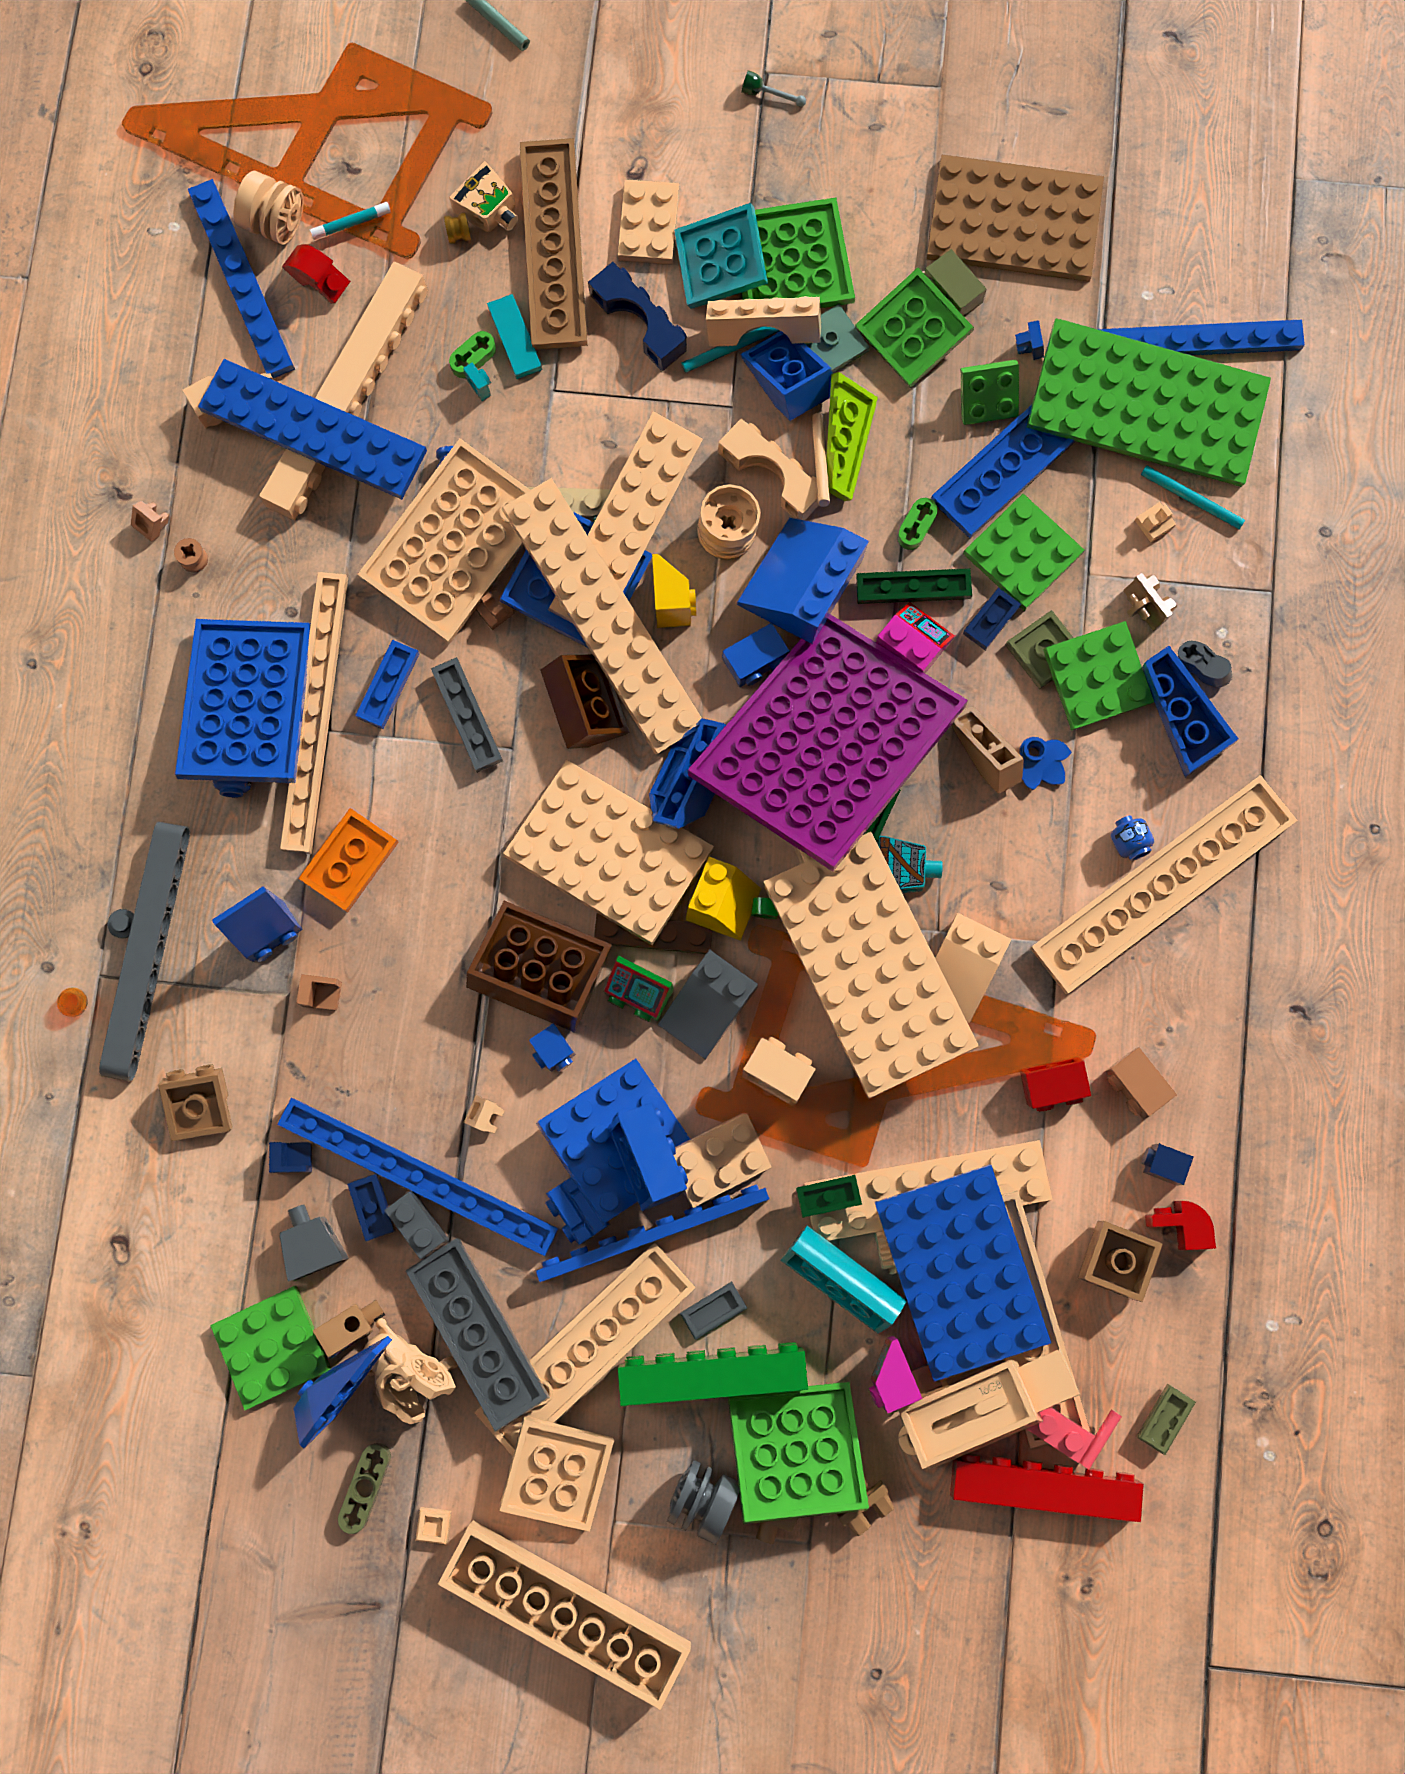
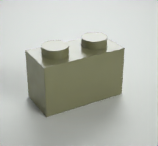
M952 249L925 268L924 274L963 316H966L983 303L987 289Z

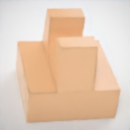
M1160 502L1135 519V522L1151 543L1176 526L1175 521L1172 519V512L1167 505L1163 506Z
M476 1095L464 1123L481 1131L495 1133L497 1127L490 1124L489 1120L493 1114L503 1116L504 1110L497 1106L496 1103Z

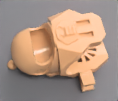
M379 1318L376 1321L379 1334L370 1339L363 1350L386 1336H389L392 1341L367 1375H375L376 1394L383 1409L394 1413L405 1423L414 1424L422 1422L425 1417V1409L418 1402L417 1392L429 1400L441 1394L450 1395L456 1386L449 1371L457 1368L458 1364L452 1356L444 1358L439 1362L436 1358L423 1354L416 1345L408 1344L401 1336L395 1334L386 1325L385 1319ZM393 1373L397 1374L390 1383L385 1384Z

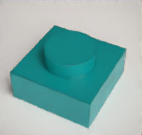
M473 362L465 366L463 370L466 380L481 401H484L491 396L488 386L491 384L488 375L483 369L478 371Z

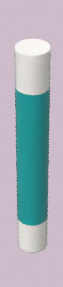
M388 202L312 228L310 231L313 239L317 240L389 214L391 210Z

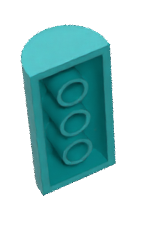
M808 1225L802 1230L780 1260L877 1334L894 1323L906 1303L905 1298Z

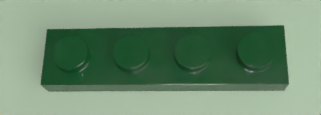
M971 568L856 574L858 604L965 600L972 598Z

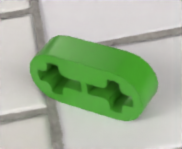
M480 331L473 334L458 347L449 359L453 374L459 378H466L463 370L464 366H458L457 362L459 360L462 362L467 361L468 365L473 362L477 369L489 361L496 352L493 336L488 332ZM478 343H487L488 348L486 350L482 347L479 348Z
M918 499L902 523L898 533V542L904 549L914 550L918 548L934 523L938 510L936 503L932 499ZM927 507L929 509L928 514L924 516L922 521L918 520L920 510ZM916 527V538H912L911 541L907 540L906 533H910L912 528Z

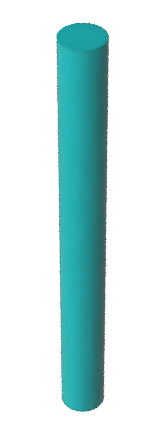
M772 327L757 328L742 335L737 346H717L681 362L682 368L687 373L780 330Z
M1148 465L1145 466L1141 473V476L1239 530L1245 522V519Z

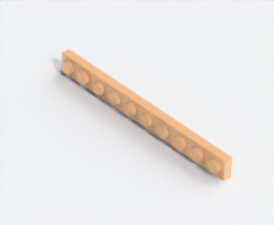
M318 572L309 634L306 691L296 783H289L280 847L284 852L312 854L348 584L346 574Z

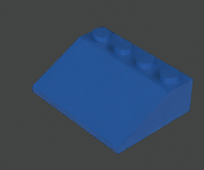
M789 517L737 601V605L813 644L863 560L869 541L845 528Z

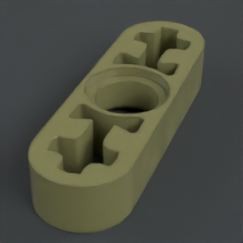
M382 1443L371 1444L362 1452L338 1516V1524L345 1533L355 1534L366 1526L391 1461L390 1450ZM376 1450L380 1451V1457L384 1459L383 1462L376 1464L373 1473L379 1474L378 1478L371 1473H362L363 1468L366 1471L370 1469L372 1459L368 1456L376 1452ZM361 1479H367L373 1485V1492L368 1497H362L357 1492L356 1486ZM351 1498L358 1503L368 1504L367 1508L363 1505L359 1508L357 1518L361 1519V1522H356L353 1526L349 1525L350 1519L346 1517V1514H351L357 1504L351 1503Z

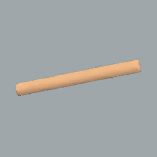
M815 413L812 415L818 504L821 507H826L830 504L823 415Z

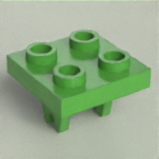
M1017 360L960 368L961 420L964 425L1019 416V364Z

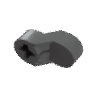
M1187 641L1179 647L1178 657L1189 672L1194 673L1203 683L1213 687H1224L1232 680L1230 661L1216 655L1206 644L1198 641Z

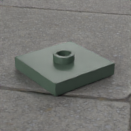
M840 304L821 314L820 343H805L832 368V373L866 354L870 348Z

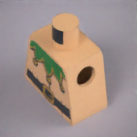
M485 161L449 197L455 214L459 215L465 212L467 221L486 232H491L499 223L507 230H511L518 222V216L512 212L515 203L511 190Z

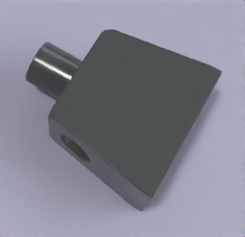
M305 1204L288 1210L293 1227L280 1232L288 1282L296 1281L349 1259L325 1217H317L310 1220Z

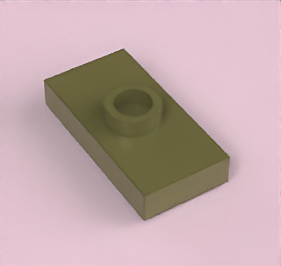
M1167 1384L1136 1437L1161 1454L1166 1455L1196 1401Z

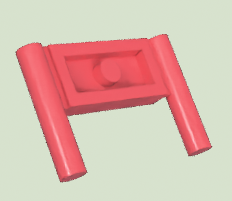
M1051 1407L1039 1412L1043 1422L1029 1427L1027 1430L1077 1463L1090 1469L1122 1416L1111 1409L1096 1435H1093Z

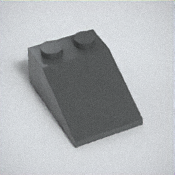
M709 950L658 1025L706 1060L757 990L758 984Z

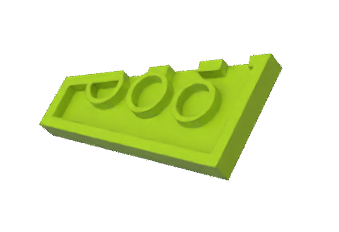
M837 372L831 374L826 462L829 493L845 502L853 498L878 397L842 373Z

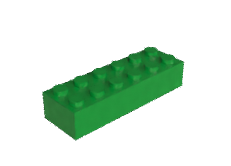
M796 1342L779 1343L778 1349L767 1350L766 1345L747 1346L748 1352L736 1353L735 1347L717 1349L716 1355H705V1350L688 1351L686 1357L675 1358V1353L656 1354L655 1360L644 1361V1355L629 1356L624 1359V1363L618 1366L620 1405L629 1406L808 1390L805 1351L802 1347H798Z

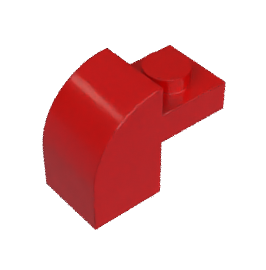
M307 244L296 246L282 265V268L302 286L311 285L331 304L336 303L351 282L332 265L333 260Z
M1174 1201L1175 1213L1172 1212V1207L1154 1208V1214L1145 1215L1146 1227L1176 1226L1178 1250L1216 1249L1213 1222L1209 1214L1201 1206L1193 1202Z

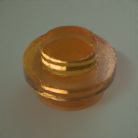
M78 988L63 990L57 999L59 1011L68 1017L81 1015L88 1005L86 994Z

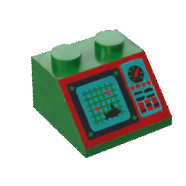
M618 956L604 993L609 996L607 1000L609 1003L621 1009L627 1005L635 1009V1016L650 1022L651 1018L656 1021L659 1020L674 989L672 982Z

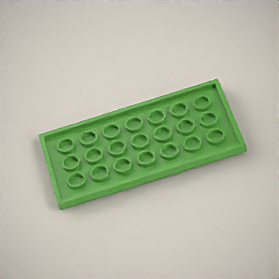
M1056 318L1052 325L1026 427L1242 487L1246 483L1271 378Z

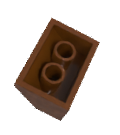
M593 654L560 655L540 669L567 749L588 748L630 733L616 691Z

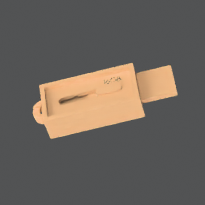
M1060 1349L1020 1367L1018 1362L1009 1360L898 1409L905 1425L898 1435L899 1444L905 1453L918 1457L922 1469L931 1470L1043 1422L1039 1412L1081 1394Z

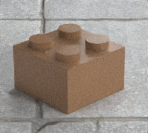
M1097 1221L1078 1278L1134 1301L1143 1302L1163 1244L1109 1222Z

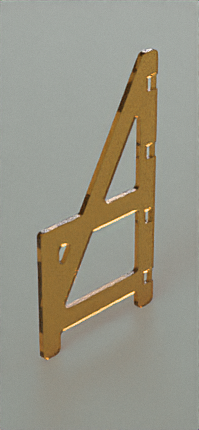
M352 42L346 46L319 93L132 106L122 120V126L127 133L156 144L168 152L219 175L222 174L231 178L241 184L249 172L257 171L274 178L276 182L282 181L288 185L295 186L301 189L303 196L314 200L311 207L303 205V213L329 223L365 210L304 182L308 171L336 122L347 119L427 114L429 115L428 119L380 203L388 202L391 213L343 230L362 240L383 247L384 250L402 258L410 259L416 254L421 240L416 232L403 227L402 223L454 129L460 122L478 129L484 128L488 124L493 111L491 104ZM362 79L378 84V87L375 89H356ZM288 123L301 124L281 162L274 168L200 135L201 130ZM155 129L166 133L164 140L152 136ZM229 162L240 167L237 174L225 169ZM376 229L388 234L386 241L373 236Z
M756 925L751 930L748 939V950L753 954L770 959L771 967L734 1084L728 1092L712 1087H704L699 1093L695 1108L699 1115L722 1123L742 1113H747L756 1134L852 1165L866 1167L869 1163L888 1101L1019 1073L1020 1069L1074 1057L1080 1059L1087 1058L1093 1051L1096 1034L1088 1027L1060 1020L984 995L970 1022L1008 1034L1011 1038L1009 1044L965 1053L868 1099L858 1077L805 1088L793 1107L774 1095H765L761 1087L742 1077L743 1069L761 1038L767 1041L770 1037L779 1040L799 973L805 970L798 954L781 949L783 940L791 942L788 933L764 925ZM1045 1022L1062 1027L1063 1030L1060 1037L1045 1033ZM847 1111L851 1116L846 1129L833 1127L825 1122L826 1115Z

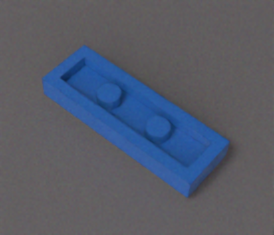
M395 640L391 641L355 715L357 719L384 729L420 655L418 650Z

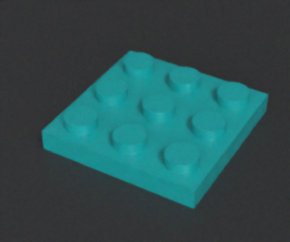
M751 203L674 229L686 302L690 309L708 304V301H717L768 284L755 208Z

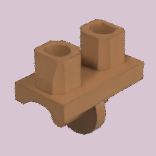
M1141 573L1123 590L1128 597V601L1133 606L1127 613L1130 617L1139 614L1143 621H1146L1154 631L1173 614L1172 612L1177 608V604L1171 597L1167 596L1162 599L1156 591L1160 588V582L1155 575L1145 577Z
M865 1480V1485H866V1488H867V1487H869V1485H868V1483H867L866 1480ZM880 1480L867 1490L869 1507L873 1506L878 1515L883 1518L893 1511L894 1507L887 1495L889 1491ZM864 1511L837 1514L843 1526L848 1525L857 1536L862 1535L871 1527L863 1515Z

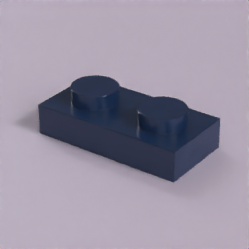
M998 587L966 627L963 635L986 651L1020 608L1021 604Z
M378 1174L348 1183L347 1185L365 1242L396 1232L393 1221L385 1212L388 1204Z

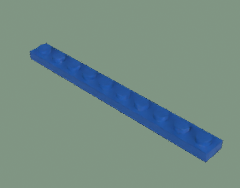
M294 1098L290 1099L277 1124L543 1256H546L559 1228Z

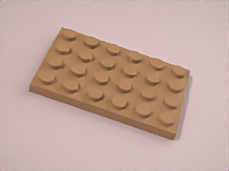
M942 154L926 260L936 261L952 249L965 265L1090 282L1104 176Z

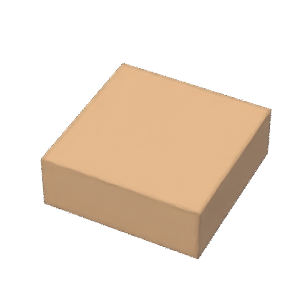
M421 1507L415 1541L446 1545L448 1543L452 1511Z

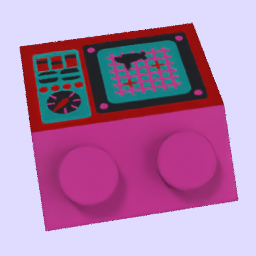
M909 602L884 627L877 636L876 643L926 674L955 638V635Z
M894 1336L887 1337L871 1376L874 1386L869 1387V1391L875 1405L878 1408L883 1407L887 1413H890L921 1400L922 1396L898 1339Z

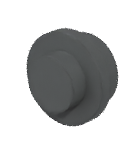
M119 909L113 912L107 923L109 932L117 938H128L134 913L126 909Z

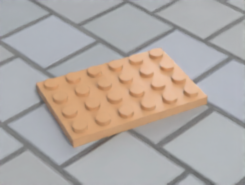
M459 438L358 575L451 643L480 604V598L490 591L524 544L503 513L502 506L530 491V489Z
M566 760L503 854L505 858L650 945H653L703 868L708 857L714 851V846L682 827L677 829L655 823L652 817L653 812L650 808Z

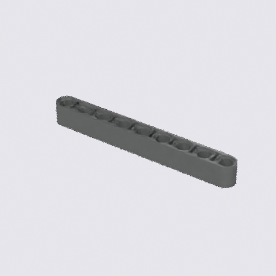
M157 822L154 827L100 1060L99 1073L102 1077L132 1081L136 1075L188 848L190 830L187 826Z

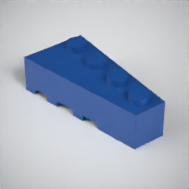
M1167 646L1143 664L1142 668L1154 703L1185 778L1239 740L1170 646Z

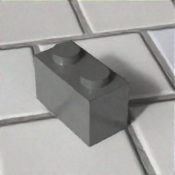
M415 1192L406 1193L385 1209V1212L419 1259L428 1257L450 1241Z

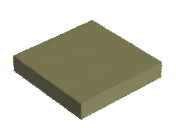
M1051 610L1008 640L1005 646L1036 686L1041 689L1053 680L1043 649L1073 639V636Z

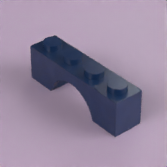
M611 262L588 281L590 296L607 314L625 311L637 315L644 321L647 326V332L643 338L644 353L661 371H664L687 351V335L679 325L674 326L668 320L669 317L661 306L656 307L650 301L647 291L641 286L638 288L632 282V278L625 268H619L614 262Z

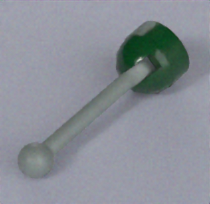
M747 71L741 93L757 95L759 92L765 91L796 102V105L799 107H803L806 104L804 96L796 97L763 85L762 78L757 73Z

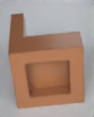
M301 974L296 1003L302 1007L336 1011L338 1009L342 982L335 978Z

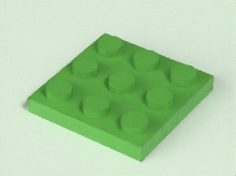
M916 268L855 324L856 329L910 388L974 331V327L919 268Z
M1022 494L964 550L963 554L1001 590L1021 604L1020 608L1025 611L1085 550L1025 494Z
M1126 621L1043 649L1071 731L1154 702Z
M297 1286L284 1290L210 1325L244 1410H248L299 1386L331 1369L324 1350L313 1333L314 1326Z

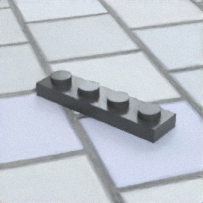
M456 657L431 668L476 772L478 773L503 762L458 658Z

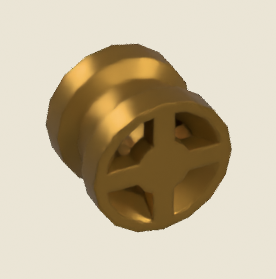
M465 212L453 218L449 215L444 216L449 244H454L460 239L465 241L471 240Z

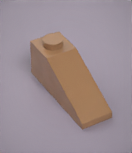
M974 706L963 710L951 726L980 775L998 794L1021 783L1024 758Z

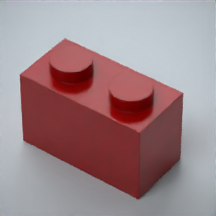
M1078 1057L1020 1069L1026 1104L1032 1109L1036 1108L1039 1112L1054 1109V1104L1065 1102L1066 1105L1079 1104L1083 1102V1098L1091 1096L1085 1062Z

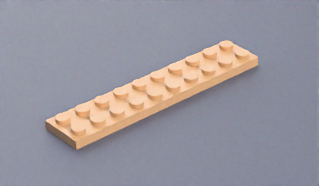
M548 479L502 506L503 513L654 753L657 755L682 739L683 735L695 727L702 717L553 479Z
M1260 775L1030 947V949L1067 995L1298 820Z

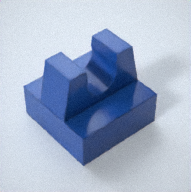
M1039 320L1028 322V331L1015 335L1018 354L1032 353L1033 360L1044 358V345Z

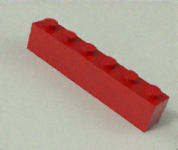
M966 1454L961 1458L953 1460L950 1496L953 1500L1141 1523L1144 1484L1135 1479V1474L1116 1472V1477L1104 1476L1103 1470L1085 1468V1473L1073 1472V1467L1054 1464V1469L1042 1468V1463L1035 1461H1023V1466L1011 1464V1459L992 1457V1462L980 1461V1455Z

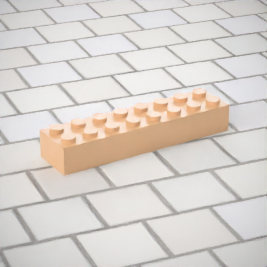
M474 1520L465 1531L438 1583L441 1587L661 1710L691 1650V1642Z

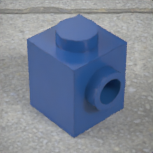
M554 1023L529 1040L536 1050L532 1056L541 1069L547 1066L551 1072L555 1069L560 1072L573 1063L571 1058L576 1054Z

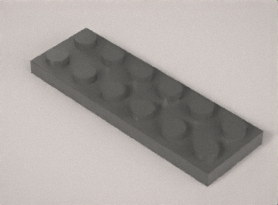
M459 1238L454 1239L406 1270L407 1275L495 1432L550 1398Z

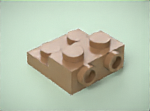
M207 1064L197 1067L195 1073L185 1074L183 1069L174 1070L166 1073V1078H163L158 1084L171 1141L231 1131L233 1127L226 1100L229 1095L222 1068L214 1069L213 1064Z

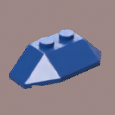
M701 718L695 727L688 730L682 739L672 745L649 793L653 812L652 817L655 823L679 829L705 816L715 793L689 777L688 769L726 726L724 723Z

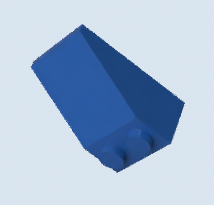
M782 331L741 354L743 361L774 406L789 421L830 398L832 368L805 343L792 344L788 336Z
M264 886L212 919L214 925L246 959L252 962L256 960L261 962L273 954L272 950L280 944L284 946L291 943L298 937L297 933L302 930L286 903Z

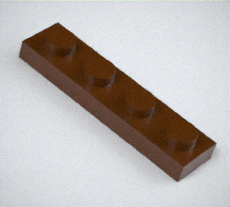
M597 913L594 937L615 946L707 954L711 950L713 930L692 922L668 920L654 944L650 945Z

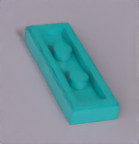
M513 294L487 303L516 379L541 371L542 365L535 348L532 347L531 338Z

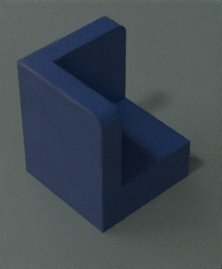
M269 1142V1173L312 1172V1144L310 1142Z

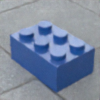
M652 1102L617 1115L608 1126L642 1212L675 1199L687 1189L686 1183H688L684 1168L678 1166L675 1160L676 1149L670 1137L666 1138L663 1131V1116L659 1109H654Z

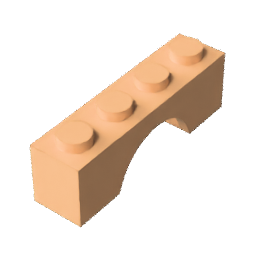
M804 296L800 298L708 301L706 324L709 347L737 346L741 336L756 327L778 329L788 336L792 344L820 343V297Z
M740 419L718 442V453L737 470L760 466L770 469L780 478L784 488L781 496V507L793 518L806 520L819 506L816 477L808 476L803 471L800 463L795 459H788L774 441L770 440L768 442L761 436L760 430L754 424H747L743 419Z

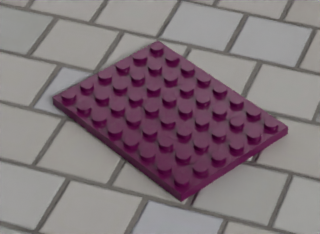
M830 614L813 644L803 639L799 640L688 769V776L834 872L964 710L968 700Z

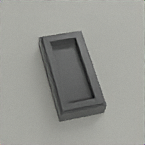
M731 1281L683 1310L680 1314L696 1340L747 1309V1306Z

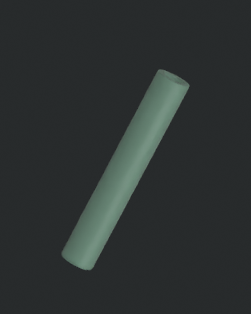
M465 0L521 51L528 48L530 40L486 0Z

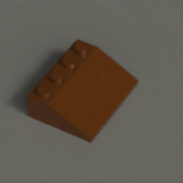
M504 900L467 971L466 988L575 1033L612 944Z

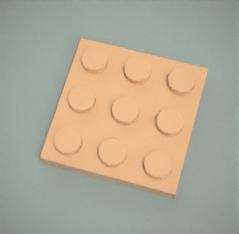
M524 1416L499 1510L505 1513L590 1532L614 1443L613 1437Z

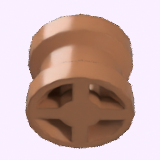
M184 538L174 548L176 560L186 571L192 573L199 572L207 565L208 555L201 544L195 539Z

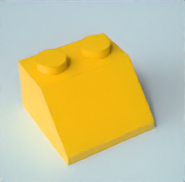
M652 554L657 628L691 626V616H697L695 589L689 590V580L659 554Z
M708 857L689 903L686 920L741 941L751 916L753 898L759 896L761 888L736 866Z

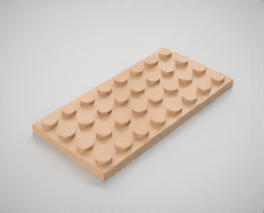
M872 832L862 835L834 872L816 860L810 859L763 881L769 897L868 1099L979 1047Z

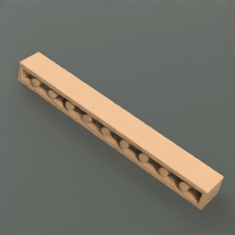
M397 262L392 263L315 397L316 399L354 416H359L363 400L366 395L369 396L372 393L375 379L379 372L382 373L388 364V356L392 349H396L399 346L404 328L412 323L416 307L426 298L428 290L422 274ZM286 449L259 497L266 507L295 521L297 516L305 511L308 497L312 490L318 488L322 478L321 474L326 466Z

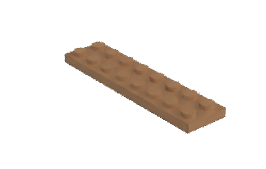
M574 138L520 142L532 347L537 350L588 346Z

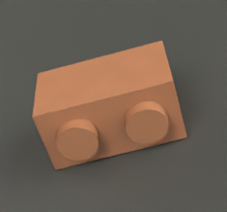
M1140 1047L1130 1051L1106 1070V1073L1109 1075L1107 1078L1109 1084L1115 1091H1121L1128 1099L1126 1105L1135 1116L1140 1115L1142 1118L1150 1117L1177 1096Z

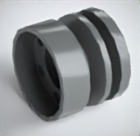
M693 1460L690 1467L682 1474L670 1501V1512L667 1522L675 1525L682 1512L686 1516L681 1529L686 1531L692 1521L697 1519L700 1521L697 1536L716 1545L740 1491L738 1480L722 1474L717 1483L713 1485L710 1483L712 1468L707 1467L700 1479L696 1475L701 1463Z

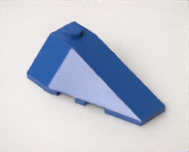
M389 1336L323 1373L315 1382L308 1380L297 1394L301 1398L293 1409L299 1445L305 1449L339 1415L391 1343L392 1339Z

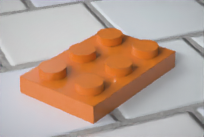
M349 808L298 879L348 913L399 842Z

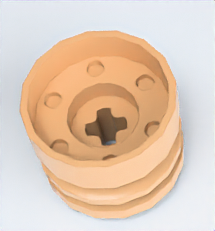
M257 171L249 172L242 180L235 197L233 209L234 222L239 228L257 235L261 233L264 238L284 245L292 239L299 226L304 205L303 193L301 189L282 181L276 182L270 176Z
M728 484L718 486L706 495L702 501L697 534L699 542L707 552L718 558L731 559L739 557L749 550L756 536L761 513L758 501L752 493L741 486Z

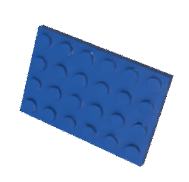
M196 619L175 770L177 779L296 783L311 623Z
M991 1164L874 1202L934 1382L1051 1344Z

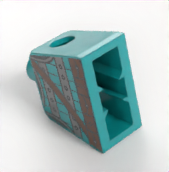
M886 836L879 837L877 844L902 893L922 891L925 886V878H942L943 862L926 860V846Z

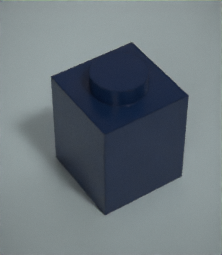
M1160 1143L1153 1144L1151 1148L1148 1147L1143 1155L1142 1165H1145L1143 1173L1176 1186L1184 1185L1194 1156Z

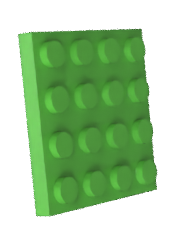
M836 197L755 210L768 284L741 292L742 300L800 298L804 296L820 297V308L855 303L854 288Z
M850 1382L808 1386V1390L727 1397L743 1524L867 1511L869 1509Z

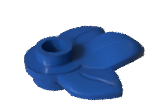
M1029 737L1024 740L1019 749V754L1024 758L1022 777L1024 784L1031 790L1036 789L1041 780L1051 785L1064 784L1065 770L1061 761L1070 756L1071 750L1059 740L1045 742L1039 737ZM1029 748H1036L1038 756H1031Z

